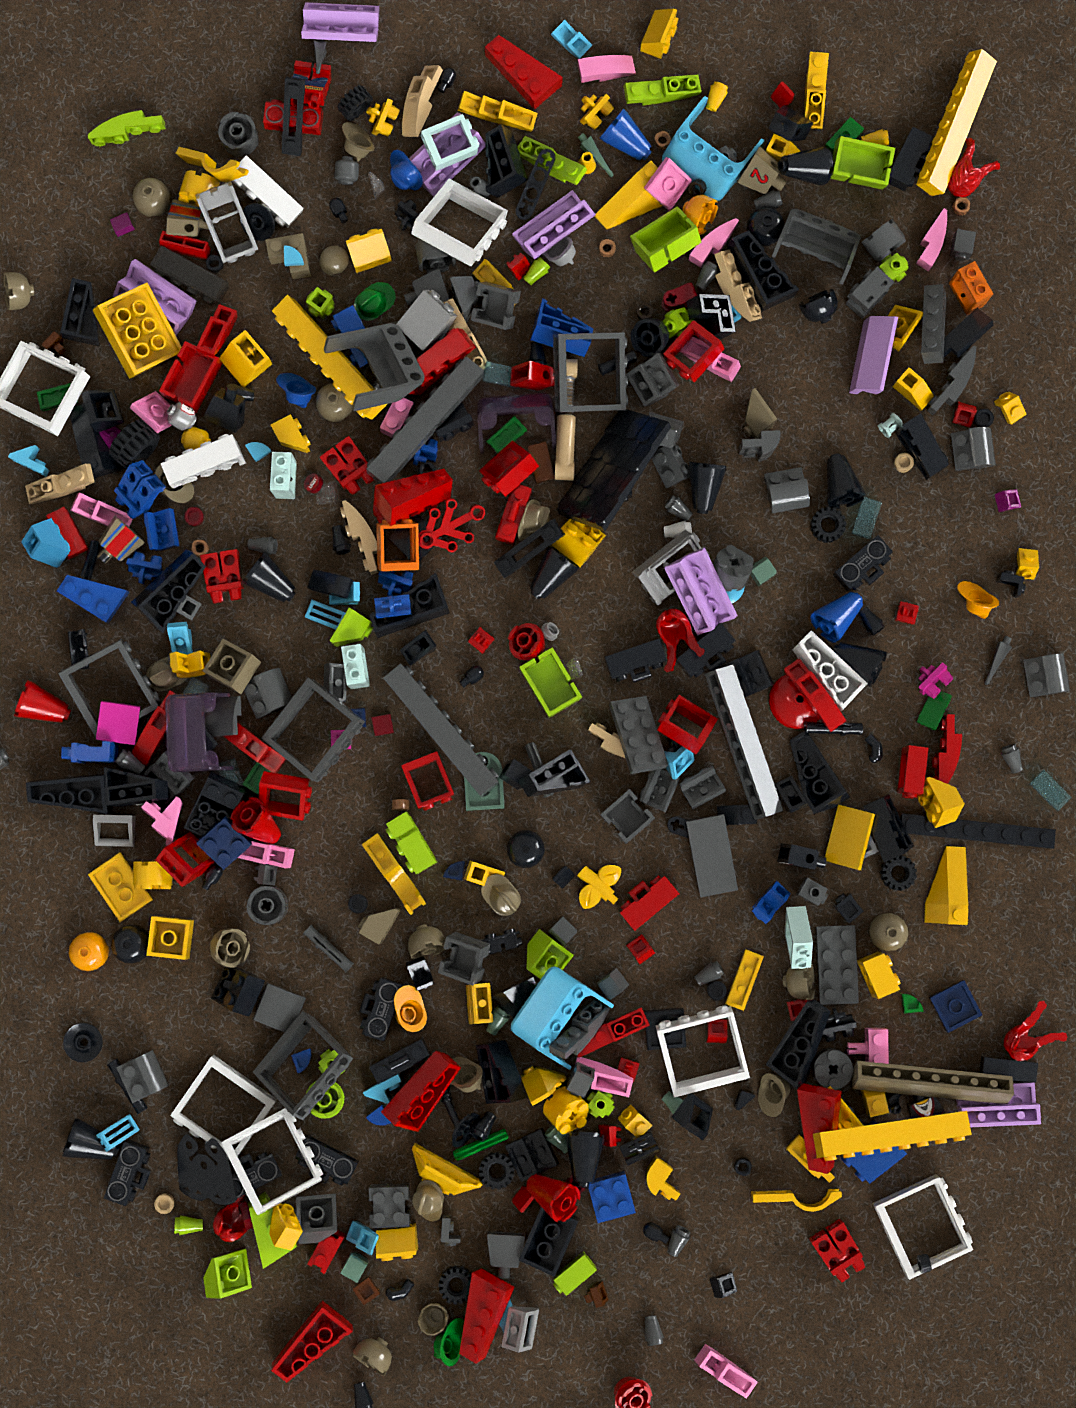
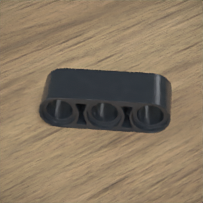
M313 569L307 588L319 593L348 599L354 580L342 575Z

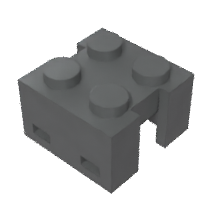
M878 266L874 271L870 269L863 276V280L860 283H856L847 296L849 300L846 305L863 319L888 293L894 281Z
M479 282L476 295L484 296L482 307L473 308L471 321L504 330L512 329L516 317L513 316L514 304L519 303L521 291L490 282Z
M630 789L600 814L607 824L612 823L618 829L619 833L617 835L625 844L655 819L648 809L642 811L635 803V800L638 798Z
M458 932L446 936L443 949L451 948L452 952L450 957L440 962L438 973L472 986L482 981L485 968H482L483 958L488 956L490 944Z
M410 1183L370 1185L369 1201H373V1211L369 1215L370 1228L410 1226V1210H406L405 1200H409Z

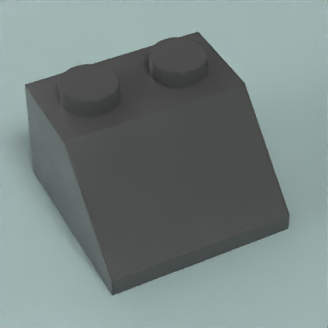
M336 1193L296 1197L297 1219L303 1230L298 1239L299 1244L319 1243L337 1232Z

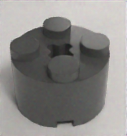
M231 112L221 119L218 135L224 149L234 157L246 156L252 153L258 146L259 136L251 117L239 112Z
M891 219L861 243L874 261L877 260L879 263L891 253L890 249L894 251L906 242V239L897 224Z
M418 238L415 250L420 271L423 272L424 269L427 270V273H430L439 268L440 272H445L451 264L455 266L456 259L453 256Z
M733 545L720 550L713 563L725 590L730 592L732 589L739 591L744 588L753 570L754 561L752 556L747 555Z
M259 887L248 898L246 907L248 915L253 921L261 925L278 923L285 917L288 911V899L285 893L277 887ZM265 901L271 902L270 910L264 909Z
M826 1048L817 1052L811 1066L814 1079L823 1087L828 1088L831 1086L834 1090L846 1086L851 1080L854 1071L849 1057L834 1048ZM829 1065L834 1066V1072L830 1071Z

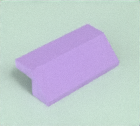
M305 3L303 8L304 25L301 31L302 39L376 42L378 37L379 6Z
M457 112L452 118L461 114ZM460 124L432 136L441 159L470 147ZM472 129L470 132L473 137L476 136L480 146L478 147V155L486 147V143L480 134ZM423 144L409 159L421 173L422 186L432 196H435L448 179L452 180L477 155L435 171Z
M572 190L512 233V236L528 255L536 259L593 218L595 213L586 201H581Z
M134 259L131 261L127 276L117 282L113 297L148 283L174 334L177 336L192 315L197 301Z
M870 316L864 320L849 393L858 394L861 391L879 394L884 390L898 317Z
M705 548L691 552L664 567L697 635L712 631L718 624L735 619L738 616Z
M1034 1082L1013 1083L1014 1095L1008 1104L956 1099L958 1112L967 1111L970 1127L1041 1124L1040 1104L1036 1103Z

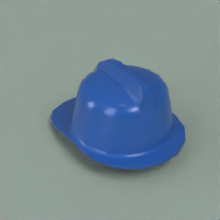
M394 150L390 156L392 167L390 174L393 183L401 190H418L422 187L423 183L420 171L403 151Z
M282 373L276 378L277 384L285 390L286 399L289 403L296 404L301 408L307 407L312 394L316 392V388L301 376L292 373Z

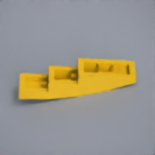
M466 91L462 93L457 110L483 120L530 132L533 131L537 117L536 112L505 100L500 102L484 95L479 97Z

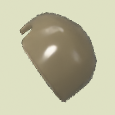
M339 246L325 248L319 258L320 268L330 276L342 273L349 264V256L346 250Z
M440 1303L426 1305L421 1310L418 1318V1325L421 1331L426 1335L434 1336L441 1333L447 1327L449 1321L446 1307Z

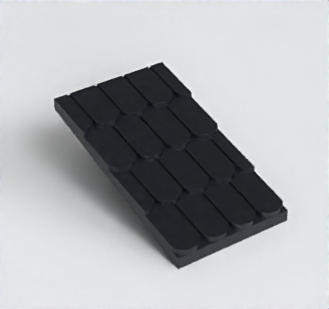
M619 410L604 430L605 434L591 451L590 458L576 475L574 481H572V486L558 503L557 511L559 515L605 532L670 430V423L632 410Z

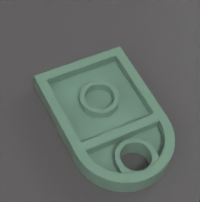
M488 752L475 753L476 755L480 753L482 756H485L488 759L486 767L489 770L493 768L498 776H500L502 766L493 754ZM464 777L466 811L505 809L503 780L498 777L499 784L481 798Z

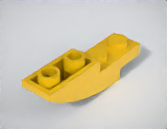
M809 53L804 117L814 122L811 129H823L829 53Z

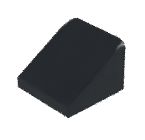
M564 866L552 880L563 889L575 877V874L567 866Z
M739 1089L734 1108L736 1110L742 1109L756 1095Z
M732 1272L710 1278L715 1298H724L738 1292Z

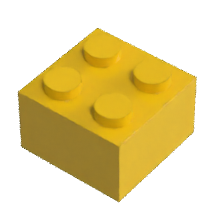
M151 916L146 956L190 959L194 920Z
M875 952L857 960L872 997L880 999L900 990L898 986L901 984L897 974H893L890 968L893 965L888 955L885 956L884 953Z

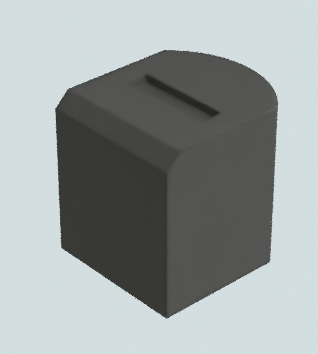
M562 916L548 932L562 946H565L577 933V929Z
M617 968L610 971L597 982L609 1000L629 986V983Z

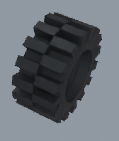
M358 85L353 90H349V93L345 94L344 98H341L337 109L348 121H353L367 110L373 101V97L362 85Z
M834 507L821 508L815 513L810 522L813 536H816L817 540H822L824 543L838 540L846 529L845 516H842V512L840 510L837 511ZM831 518L835 522V529L831 532L824 531L821 527L823 519Z
M898 856L881 865L880 878L884 882L883 884L890 889L904 890L910 888L915 883L917 869H915V864L911 862V859L905 856ZM897 865L905 869V877L900 881L895 880L891 875L893 867Z
M499 1152L490 1153L480 1163L479 1177L486 1187L500 1190L511 1183L514 1177V1165L506 1154ZM499 1163L504 1167L502 1177L494 1178L490 1175L489 1168L492 1164Z
M455 1265L452 1268H447L442 1273L439 1281V1292L442 1294V1298L447 1299L448 1303L453 1302L456 1305L457 1303H464L465 1300L467 1301L472 1273L470 1274L467 1268L464 1269L463 1266L457 1267ZM455 1277L461 1278L464 1282L463 1290L460 1292L452 1291L449 1287L451 1279Z

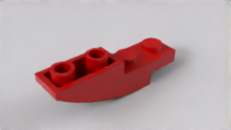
M800 658L784 669L786 675L805 697L808 705L830 732L846 722L845 717L831 696Z
M171 690L152 714L132 751V754L145 766H148L168 735L167 732L187 703V700Z
M946 714L940 720V730H943V738H940V749H943V753H936L935 757L932 758V768H935V776L932 778L946 784L949 783L954 774L962 745V734H955V714Z
M238 722V735L223 736L272 773H277L287 760Z
M642 1007L603 1023L577 1057L580 1058L607 1044L616 1042L650 1026Z

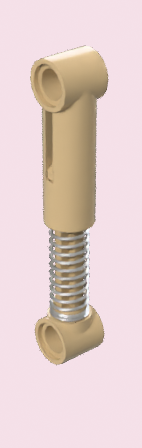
M566 359L567 406H574L572 405L574 403L572 401L574 400L573 384L577 378L578 359ZM560 412L557 416L555 480L574 481L576 417L572 415L574 412Z

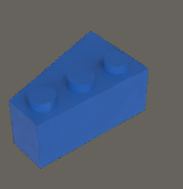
M542 298L536 313L531 340L553 347V334L593 333V328L575 317L569 318L562 313L563 310L551 307L547 304V300ZM591 339L566 340V352L585 357Z
M353 305L331 316L333 319L331 323L336 331L339 330L340 333L365 328ZM356 348L349 349L352 353L349 357L354 366L358 364L359 367L368 364L361 350Z
M69 575L65 577L57 589V592L108 624L129 594V591Z

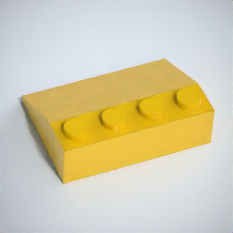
M148 283L97 305L93 309L129 379L178 355L182 348Z

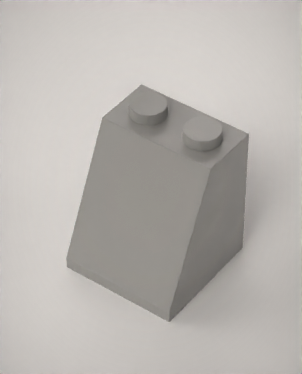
M423 290L396 324L422 351L429 350L437 341L442 340L457 317L453 312L454 308L448 303L444 304L439 299L440 295L434 290Z

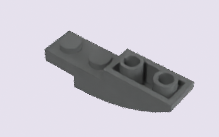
M974 345L959 357L961 360L958 364L954 362L947 370L949 374L946 379L948 381L940 389L943 393L939 397L935 395L928 403L931 407L927 411L931 415H934L944 402L952 406L966 387L976 358V347Z
M593 1000L572 1019V1026L549 1046V1052L563 1059L568 1058L572 1053L578 1055L594 1037L605 1020L610 1007Z

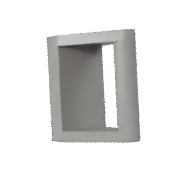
M93 815L95 846L134 847L136 816ZM101 823H128L129 839L100 838Z
M509 1307L501 1347L518 1353L532 1349L539 1314L538 1308ZM529 1316H530L529 1325H528V1330H527V1336H526V1341H525V1343H524L525 1334H526V1328H527V1323H528V1318H529Z

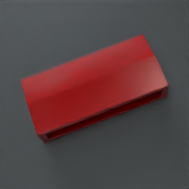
M162 231L159 239L160 247L166 251L207 260L210 255L211 249L206 241L186 236L168 235L165 231Z
M62 507L46 515V520L52 518L54 523L59 526L64 540L69 543L71 551L67 555L68 560L88 550L67 508Z

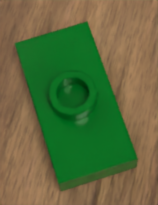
M850 117L826 143L825 147L833 153L835 141L840 136L857 139L864 131V128Z
M71 383L38 391L37 396L40 410L47 411L58 408Z
M513 416L487 440V443L498 454L511 441L516 442L527 432V429Z

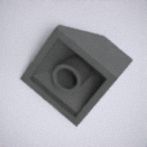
M454 276L450 278L451 289L458 308L467 323L473 308H475L479 300V296L476 295L478 281L474 282L472 276Z

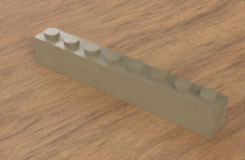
M857 1061L853 1068V1089L998 1104H1008L1014 1095L1012 1076Z

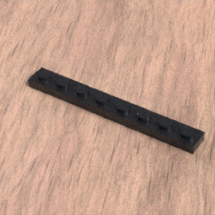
M901 814V820L908 834L1054 849L1056 829L960 819L935 828L933 823L929 822L927 816Z

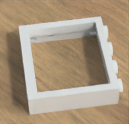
M448 179L415 219L411 234L472 266L475 261L481 259L483 250H488L492 239L495 240L497 238L500 228L502 230L505 228L508 222L505 220L508 210ZM449 199L494 223L474 249L429 225Z
M20 341L0 378V408L58 436L90 376L84 372L85 368L75 363L73 366L69 364L70 361L62 356L56 358L54 357L55 354L47 349L42 351L34 343L30 342L27 344ZM30 355L75 375L51 422L6 401Z
M719 1006L714 1011L708 1012V1010L698 1012L695 1016L689 1017V1015L679 1017L678 1020L671 1022L670 1020H665L656 1025L674 1097L750 1078L731 1006ZM728 1017L740 1066L676 1082L664 1033Z
M213 1055L170 1116L174 1118L173 1121L179 1126L183 1127L184 1125L189 1128V1132L197 1138L200 1136L206 1140L205 1144L213 1138L225 1151L220 1140L180 1113L210 1069L213 1067L265 1104V1107L251 1126L264 1120L277 1099ZM253 1135L240 1141L235 1149L237 1156L240 1155Z
M286 1108L221 1142L257 1215L322 1181L320 1176L323 1175L319 1164L314 1165L311 1158L315 1156L310 1146L305 1147L302 1140L306 1138L301 1128L296 1129L294 1125L296 1118ZM284 1118L314 1178L261 1205L232 1145Z
M936 1174L872 1203L904 1274L909 1280L923 1273L920 1272L918 1264L911 1266L886 1212L885 1206L934 1184L961 1244L929 1258L932 1269L973 1250L971 1243H973L972 1238L963 1229V1225H965L964 1220L960 1214L956 1213L954 1209L956 1203L953 1197L948 1196L945 1190L948 1186L943 1177L940 1178Z

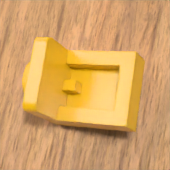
M1006 392L994 401L995 405L1001 408L1009 424H1013L1026 415L1021 400L1016 394Z
M1019 548L1017 552L1018 569L1015 575L1033 580L1039 569L1038 550Z
M629 1105L618 1117L623 1126L637 1138L643 1136L653 1126L632 1105Z

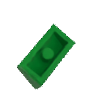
M940 691L934 699L928 696L916 723L933 731L936 730L952 695Z

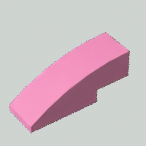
M605 55L578 59L581 83L594 80L602 82L636 75L632 56Z
M945 208L920 243L926 249L916 264L928 272L937 259L944 242L947 227V210Z
M737 218L732 219L711 231L701 240L702 243L694 248L688 260L701 268L710 253L716 254L723 249L736 229L739 220Z
M692 337L680 350V353L697 362L709 349V346L703 341ZM721 352L707 369L732 382L741 365L739 360Z
M77 493L70 509L72 512L105 526L110 524L115 515L128 526L132 522V519L126 512L82 493Z
M250 840L252 845L238 857L262 864L291 868L295 849Z
M582 1057L576 1058L575 1065L577 1062H580L595 1069V1077L591 1084V1089L629 1097L633 1083L632 1077L605 1064Z
M707 1344L703 1346L694 1359L700 1368L746 1399L757 1384L753 1377Z

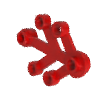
M448 498L445 501L446 510L441 525L438 529L434 530L436 519L440 517V510L436 507H431L428 511L429 519L426 529L418 534L419 546L424 549L438 546L447 549L449 552H455L458 548L457 543L453 540L444 541L438 539L442 535H448L461 539L466 543H472L474 541L472 532H462L455 530V528L471 519L477 521L483 519L485 509L479 504L472 505L469 512L450 522L453 511L457 507V502L453 498ZM450 501H454L453 507H448ZM478 508L479 514L474 515V509ZM433 510H437L436 516H431ZM467 534H471L470 540H465ZM429 536V541L424 542L423 537ZM454 543L455 547L453 549H449V544Z

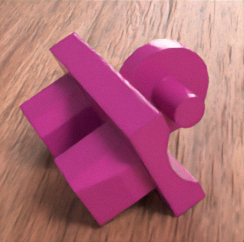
M943 662L936 669L933 665L928 669L923 666L919 669L922 675L918 679L923 682L919 686V692L923 696L927 694L934 699L940 693V689L935 684L940 680L947 686L953 680V676L947 671V666Z

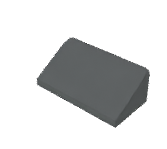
M324 664L323 687L341 702H346L347 682L344 664Z

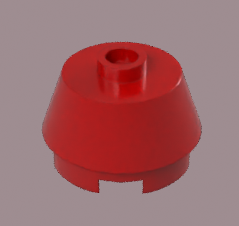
M526 623L515 626L508 636L509 650L519 660L535 659L545 649L543 632L535 624Z
M628 1376L622 1378L614 1388L616 1408L651 1407L649 1403L652 1392L650 1386L645 1381Z

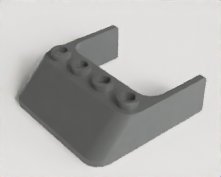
M792 209L772 257H776L781 245L796 248L803 254H811L821 261H828L836 267L842 268L843 274L839 284L843 285L861 237L850 229L805 211Z
M388 323L331 335L326 338L325 353L350 348L361 350L381 388L356 394L352 406L353 411L397 402L424 382V373L402 330L396 324Z

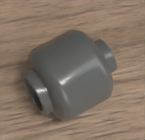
M342 156V160L335 162L334 178L338 180L339 184L353 185V182H356L359 177V164L353 161V157Z

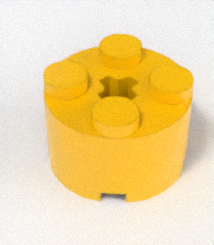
M186 171L178 200L199 206L196 194L220 186V182L205 173L199 176L195 175L196 171Z
M133 862L134 889H171L173 877L158 862Z
M567 1086L555 1090L552 1093L553 1097L550 1101L547 1099L543 1106L544 1115L561 1134L584 1127L589 1112V1106L581 1096L571 1094L566 1090Z

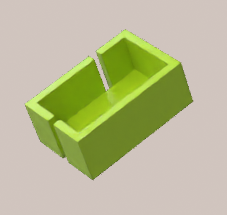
M840 136L835 141L832 156L833 167H830L829 173H832L830 179L839 181L849 179V183L882 190L888 186L891 172L889 167L893 163L895 148Z
M678 206L630 236L635 252L653 272L667 265L668 260L672 262L702 243L697 226L687 218Z
M553 647L538 656V663H536L535 659H532L519 667L548 718L582 699L574 682L569 686L568 682L571 681V677Z
M408 812L386 823L388 828L385 830L392 840L396 839L398 845L395 847L401 856L405 855L408 861L405 864L411 873L419 874L438 863Z

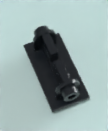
M85 629L68 631L71 665L88 657L87 633H85ZM89 664L80 669H90Z
M515 929L503 931L504 935L496 936V933L489 934L481 941L490 944L488 953L491 955L501 952V944L503 943L506 950L519 948V945H523L521 937L517 938L516 936L520 932H515Z

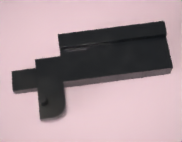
M976 308L944 338V357L952 351L959 358L994 326L993 320Z

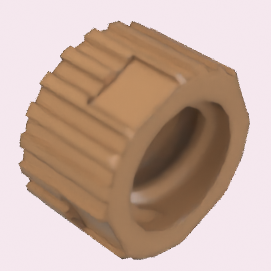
M661 131L655 135L654 143L658 149H666L671 138L669 133ZM659 138H666V143H659Z
M957 198L953 203L952 210L955 214L963 216L969 211L971 203L967 198ZM964 203L965 209H959L957 204Z
M609 239L601 241L599 245L601 256L608 258L613 256L616 250L614 241ZM606 244L611 246V250L608 252L603 250Z
M197 539L192 543L191 550L197 557H200V555L209 552V546L204 540ZM202 544L204 550L199 553L196 550V546Z
M392 800V810H409V800Z

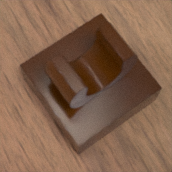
M55 331L41 344L45 349L51 352L57 351L60 355L66 351L61 345L64 340Z
M370 1276L353 1287V1291L363 1305L380 1294L379 1289Z
M603 1281L596 1282L590 1288V1291L584 1295L586 1303L594 1301L596 1308L604 1306L609 1300Z

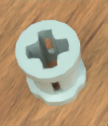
M892 413L889 419L883 424L880 423L878 425V428L885 437L890 438L891 433L900 428L903 422L895 413Z

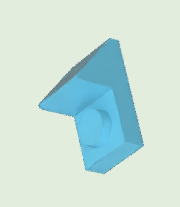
M36 445L15 451L8 456L11 460L47 477L50 471L45 467L46 463L35 459L40 450Z
M353 582L348 599L329 595V605H358L360 601V582Z
M187 622L168 623L167 631L172 653L179 652L186 655L193 653L191 629H188Z
M683 746L676 752L664 751L668 762L666 769L672 779H677L695 761L694 754Z
M399 1073L380 1084L364 1090L363 1094L366 1097L388 1104L391 1099L386 1089L389 1088L390 1091L400 1086L399 1082L403 1079Z

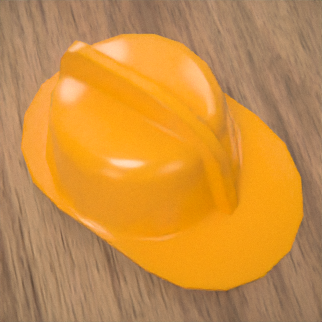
M963 581L957 585L959 593L966 598L967 610L983 619L988 617L992 608L999 605V600L977 584Z
M407 985L399 988L394 996L396 1020L405 1030L418 1032L423 1029L427 1021L422 997L413 986Z

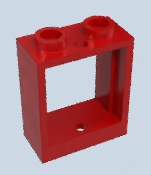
M693 320L663 355L671 369L674 370L676 368L680 371V376L685 380L690 379L695 382L725 348L717 337ZM695 335L707 344L709 349L689 369L675 356Z
M511 441L483 466L479 472L483 476L481 480L487 487H491L496 494L500 492L506 497L534 472L539 465L529 452L514 441Z
M678 695L675 701L671 699L666 709L668 712H663L658 722L661 724L657 731L692 753L697 754L718 718ZM674 711L703 728L697 738L669 721Z
M912 745L902 747L897 793L902 794L903 798H917V795H921L924 792L928 757L927 747Z
M437 751L401 765L418 809L423 808L426 811L434 807L433 803L441 801L443 804L452 800L451 796L455 794ZM436 761L448 792L421 802L410 771Z
M264 771L259 783V800L263 802L272 816L303 821L305 814H309L311 802H308V798L310 799L312 787H309L310 779ZM270 788L301 793L300 805L270 801Z
M191 832L164 847L155 859L181 887H184L205 873L215 862L196 844L198 839ZM182 847L199 865L192 868L175 850Z

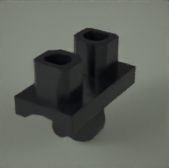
M411 199L405 203L400 201L395 213L398 217L397 220L401 222L399 229L404 231L408 228L412 231L415 219L420 215L415 212L416 203Z
M832 1008V1014L829 1015L823 1032L826 1042L834 1041L836 1039L835 1032L842 1031L843 1037L846 1038L854 1036V1028L857 1027L856 1021H854L852 1014L838 1013L836 1008Z
M651 1132L639 1138L635 1137L632 1141L619 1147L627 1165H631L660 1151Z

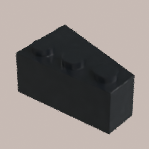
M72 278L60 334L63 339L100 346L96 316L93 312L95 305L91 282Z
M506 1040L476 1045L479 1066H481L483 1071L481 1078L486 1104L512 1103L529 1098Z

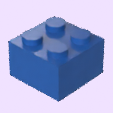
M625 1171L596 1178L593 1184H589V1192L598 1223L636 1213Z

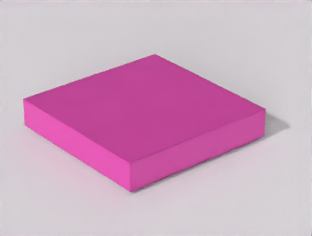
M101 701L96 740L135 745L141 706Z

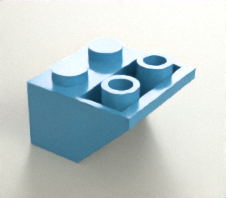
M52 518L31 525L21 541L30 558L56 568L61 566L71 551L69 543L64 540L59 526L54 523Z

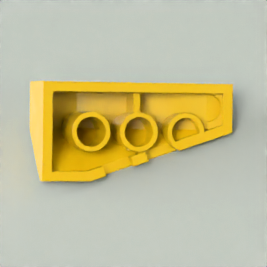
M652 161L640 169L595 214L594 217L606 230L653 209L662 207L644 189L658 169Z
M946 846L929 895L925 901L924 923L968 925L966 847Z
M531 1066L523 1071L524 1075L521 1076L532 1106L549 1097L562 1084L561 1082L567 1079L564 1073L539 1066L536 1068Z

